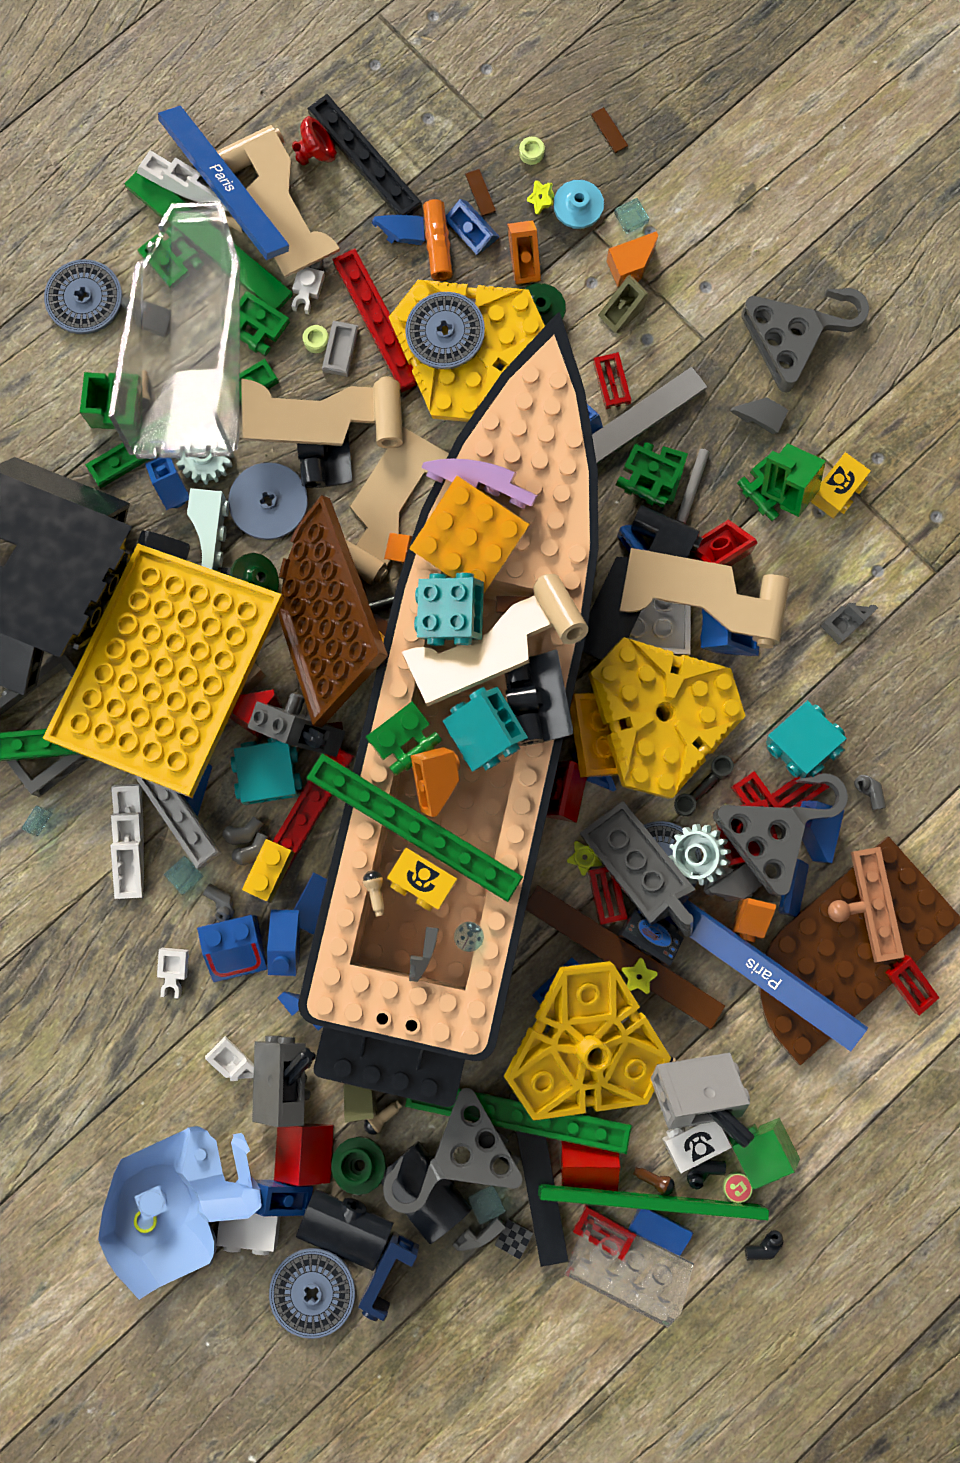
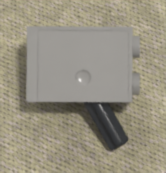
M730 1053L658 1064L651 1076V1081L668 1130L716 1122L741 1147L745 1148L753 1141L754 1135L736 1119L742 1117L750 1105V1096L748 1090L743 1087L739 1067L733 1061Z

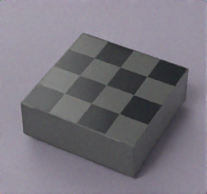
M508 1218L505 1223L506 1228L499 1234L495 1246L520 1260L533 1232Z

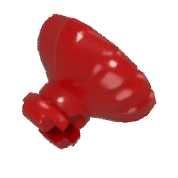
M310 116L304 118L300 126L302 139L299 142L294 141L292 144L296 154V161L301 165H307L312 157L326 163L334 161L337 152L326 129L315 118Z

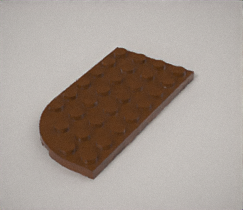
M323 495L307 512L291 537L290 541L294 544L288 559L283 558L279 578L283 579L282 596L284 600L278 611L282 630L312 725L321 728L388 656L331 499Z
M887 836L874 848L881 847L904 955L906 954L911 957L916 963L960 924V915L894 841ZM852 866L804 908L797 917H794L771 941L765 953L766 956L855 1017L892 984L885 972L888 969L893 970L895 968L893 965L896 962L901 963L903 960L898 958L874 962L864 913L850 915L844 922H835L829 917L828 907L833 901L842 900L847 904L861 902L854 866ZM758 986L762 1013L770 1031L793 1060L801 1066L828 1042L831 1037Z

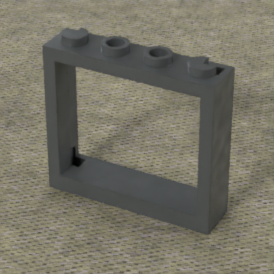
M65 653L61 657L50 656L46 660V664L40 669L36 687L25 695L6 689L1 694L0 715L63 668L73 677L77 669L76 664ZM83 755L63 756L34 779L19 760L7 761V763L30 794L40 797L91 758Z

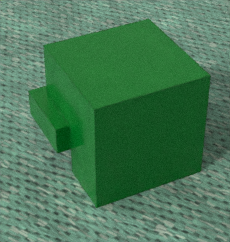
M84 372L80 414L90 428L132 430L137 385L135 374L108 373L107 377L105 373Z
M787 443L780 453L772 451L767 457L761 494L781 503L780 509L799 517L820 490L826 460Z
M780 1117L760 1125L759 1128H757L756 1124L746 1127L754 1135V1139L745 1148L741 1147L729 1135L728 1138L754 1190L795 1173L800 1157Z

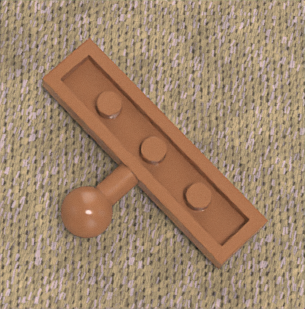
M881 847L851 852L861 902L847 904L842 900L833 901L828 907V915L835 922H844L850 915L864 913L874 962L903 958L904 952Z

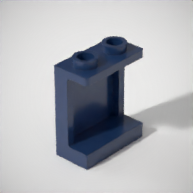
M395 1231L358 1308L363 1310L362 1314L372 1321H377L378 1319L385 1321L390 1303L379 1297L378 1294L395 1260L398 1259L412 1267L418 1255L419 1244Z

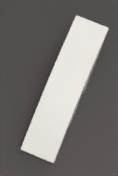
M150 150L139 165L137 173L159 186L193 201L228 211L200 173L176 157L170 163Z
M140 784L113 785L112 800L114 814L111 815L113 835L111 858L115 899L142 898L144 888L142 788Z

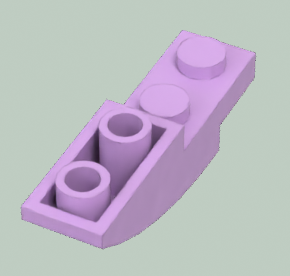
M438 459L424 462L421 467L428 471L427 477L442 483L443 479L453 482L457 475L477 489L483 483L485 484L484 491L497 497L502 492L511 497L510 503L525 509L526 505L533 506L538 495L513 484L516 472L491 463L469 459Z

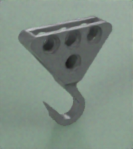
M827 288L824 296L853 303L858 310V316L851 320L828 315L818 310L757 296H750L746 300L741 317L780 391L787 393L793 389L822 332L829 330L847 333L861 327L868 316L869 304L866 297L860 291L852 288ZM756 318H762L766 323H759ZM791 330H797L801 335L796 336ZM768 340L775 341L778 346L770 345ZM779 363H787L790 368L785 369Z
M824 773L796 780L797 783L814 785L822 783L829 785L836 797L835 803L830 809L795 806L791 808L723 805L714 811L713 819L770 895L781 896L790 891L805 823L808 820L834 817L845 808L848 799L847 790L843 782L836 776ZM733 819L739 820L743 825V830L740 834L734 832L731 828ZM772 825L778 826L781 830L782 835L779 840L771 836L770 829ZM751 841L756 842L760 847L758 856H753L748 850V845ZM768 864H772L777 870V875L774 879L766 875L765 869Z
M465 1088L458 1093L435 1158L431 1160L418 1198L411 1203H402L393 1194V1182L398 1176L403 1156L400 1157L394 1169L387 1175L383 1186V1193L386 1202L392 1209L400 1213H412L419 1210L425 1204L435 1183L441 1179L516 1189L522 1184V1175L473 1090ZM468 1106H475L480 1112V1117L475 1123H469L464 1119V1110ZM489 1131L494 1136V1143L490 1148L485 1149L479 1145L478 1137L482 1132ZM460 1146L466 1147L470 1153L468 1161L462 1164L457 1163L453 1158L454 1150ZM498 1157L506 1158L509 1163L508 1170L503 1174H497L493 1170V1162Z

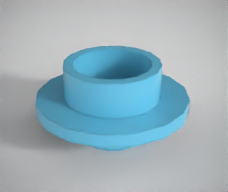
M572 180L563 184L557 190L554 197L556 217L564 225L573 229H584L592 226L600 219L604 209V199L600 190L594 184L585 180Z

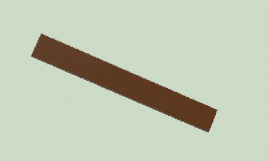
M538 885L529 898L526 911L603 961H610L620 972H622L623 967H634L638 959L643 958L646 968L658 973L649 982L650 991L708 1029H712L725 1005ZM638 974L637 979L640 980L642 976Z

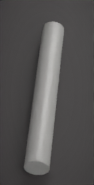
M706 449L699 450L676 518L677 521L686 524L710 453Z

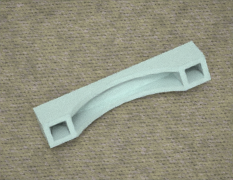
M190 488L187 515L193 522L200 539L202 566L218 571V567L221 568L223 564V552L220 551L221 542L226 540V526H223L224 516L228 517L229 501L226 500L222 491Z

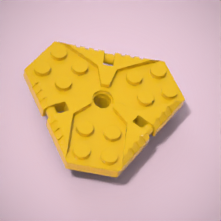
M417 280L389 316L409 365L412 364L414 368L412 373L432 419L461 422L469 421L501 373L545 327L532 296L527 289L496 288L478 285L477 288H470L468 284L441 283L428 280ZM438 292H455L467 298L476 299L475 304L483 316L485 325V336L478 353L466 364L453 369H435L423 364L413 355L406 339V322L414 306L423 298ZM447 326L442 327L443 335H448L449 329ZM499 363L504 366L502 371L496 368Z
M625 637L588 674L603 725L609 724L611 734L607 735V739L622 787L666 799L673 798L699 767L706 761L705 756L713 753L746 716L731 668L698 660L687 655L675 656L673 651L664 650L663 648L647 645ZM672 666L677 667L676 674L670 673ZM657 709L663 713V721L658 719ZM625 719L627 729H621L619 720ZM694 741L700 745L698 749L692 744Z
M610 961L560 967L549 987V991L544 997V1001L540 1005V1009L534 1016L537 1019L533 1027L528 1028L526 1036L521 1041L522 1043L518 1047L516 1055H514L504 1074V1078L533 1121L586 1113V1107L591 1106L597 1112L648 1104L655 1091L651 1076L658 1064L669 1063L671 1057L646 1016L637 1011L640 1006L618 970ZM627 1017L629 1018V1019H627L626 1021H624L623 1023H621V1021L624 1020L625 1018H627ZM550 1025L551 1028L548 1034L543 1032L546 1026ZM585 1090H590V1095H585Z

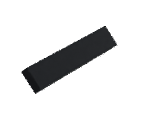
M328 94L307 108L310 116L320 122L331 137V140L396 215H412L422 207V202Z
M510 1093L511 1099L520 1101L515 1093ZM516 1131L540 1266L569 1262L558 1201L540 1200L538 1196L540 1184L555 1185L546 1137Z

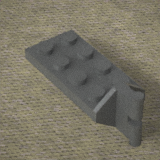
M624 801L580 832V836L650 925L669 916L685 937L692 935L693 916L689 914L683 904L695 893V888Z

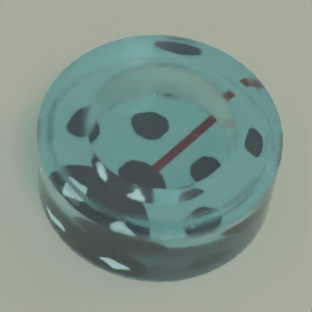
M464 922L456 928L454 941L461 950L466 952L475 951L483 943L484 934L478 924Z

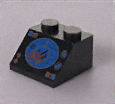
M637 907L632 910L617 934L618 937L663 966H670L684 937L678 934L680 929L667 921L665 924L657 922L650 925Z

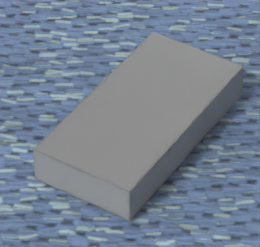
M338 321L332 322L322 366L323 372L348 377L359 331L358 325Z

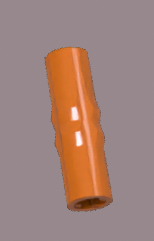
M433 199L423 204L426 247L429 255L431 278L435 281H445L453 275L449 231L444 202Z

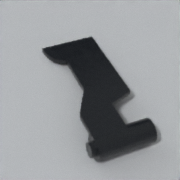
M643 505L639 508L631 526V530L654 540L649 549L650 552L688 558L692 551L697 553L703 540L699 536L700 530ZM616 556L589 614L588 633L585 637L582 652L599 660H602L622 638H629L642 611L619 612L629 562L628 557Z

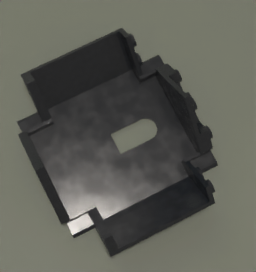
M17 457L0 463V539L17 545L4 567L0 566V686L25 695L37 686L44 651L61 657L67 646L79 650L90 642L129 562L131 552L126 551L124 542L132 526L126 524L130 506L129 502Z

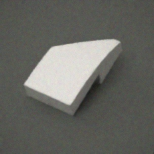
M226 1036L205 1056V1059L225 1078H230V1081L254 1077V1064Z

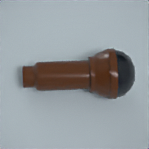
M635 1167L633 1175L654 1186L661 1195L668 1196L673 1193L675 1182L670 1176H658L644 1168Z

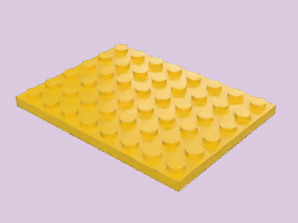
M137 544L43 739L193 798L284 597L280 593Z

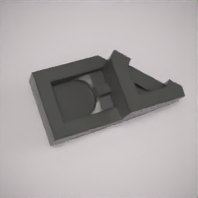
M767 397L735 406L730 410V412L745 422L753 421L771 434L779 432L789 411Z
M848 603L845 607L841 606L820 626L839 645L871 616L878 607L876 605H870L869 607L856 606V603Z
M426 927L423 957L411 956L409 981L418 982L427 969L435 950L439 928Z
M496 1215L478 1235L468 1227L452 1245L457 1251L481 1247L506 1228L505 1222Z

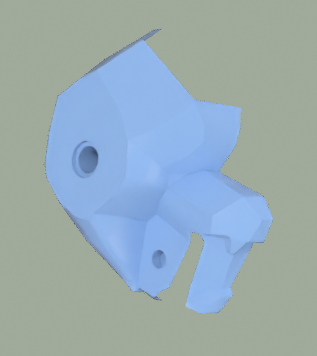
M198 1126L187 1127V1129L120 1160L114 1172L103 1207L98 1241L108 1264L139 1300L171 1281L209 1264V1267L211 1266L216 1252V1236L210 1222L247 1219L262 1206L261 1190L254 1178L251 1177L247 1153L250 1149L242 1133L233 1134L234 1137L231 1141L239 1178L236 1183L225 1181L217 1142L210 1136L207 1130ZM139 1211L141 1214L137 1218V1224L141 1229L151 1228L154 1221L153 1217L157 1216V1224L152 1231L141 1233L135 1228L134 1217Z

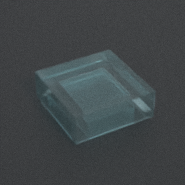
M638 198L615 208L614 211L626 234L649 223L650 218Z
M38 805L35 806L22 829L29 834L39 836L53 813L46 808Z
M183 856L164 873V876L181 895H184L204 877L186 856Z
M490 1185L468 1197L480 1225L506 1212L494 1186Z

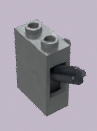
M291 693L285 709L256 702L247 728L285 744L337 757L346 731L329 724H325L322 728L313 726L308 709L306 715L300 714L305 701L304 696Z
M275 1035L265 1036V1041H255L252 1122L274 1127L304 1126V1101L309 1100L311 1097L310 1090L305 1089L307 1081L305 1070L311 1067L312 1062L316 1058L315 1052H311L309 1048H306V1043L295 1042V1037Z

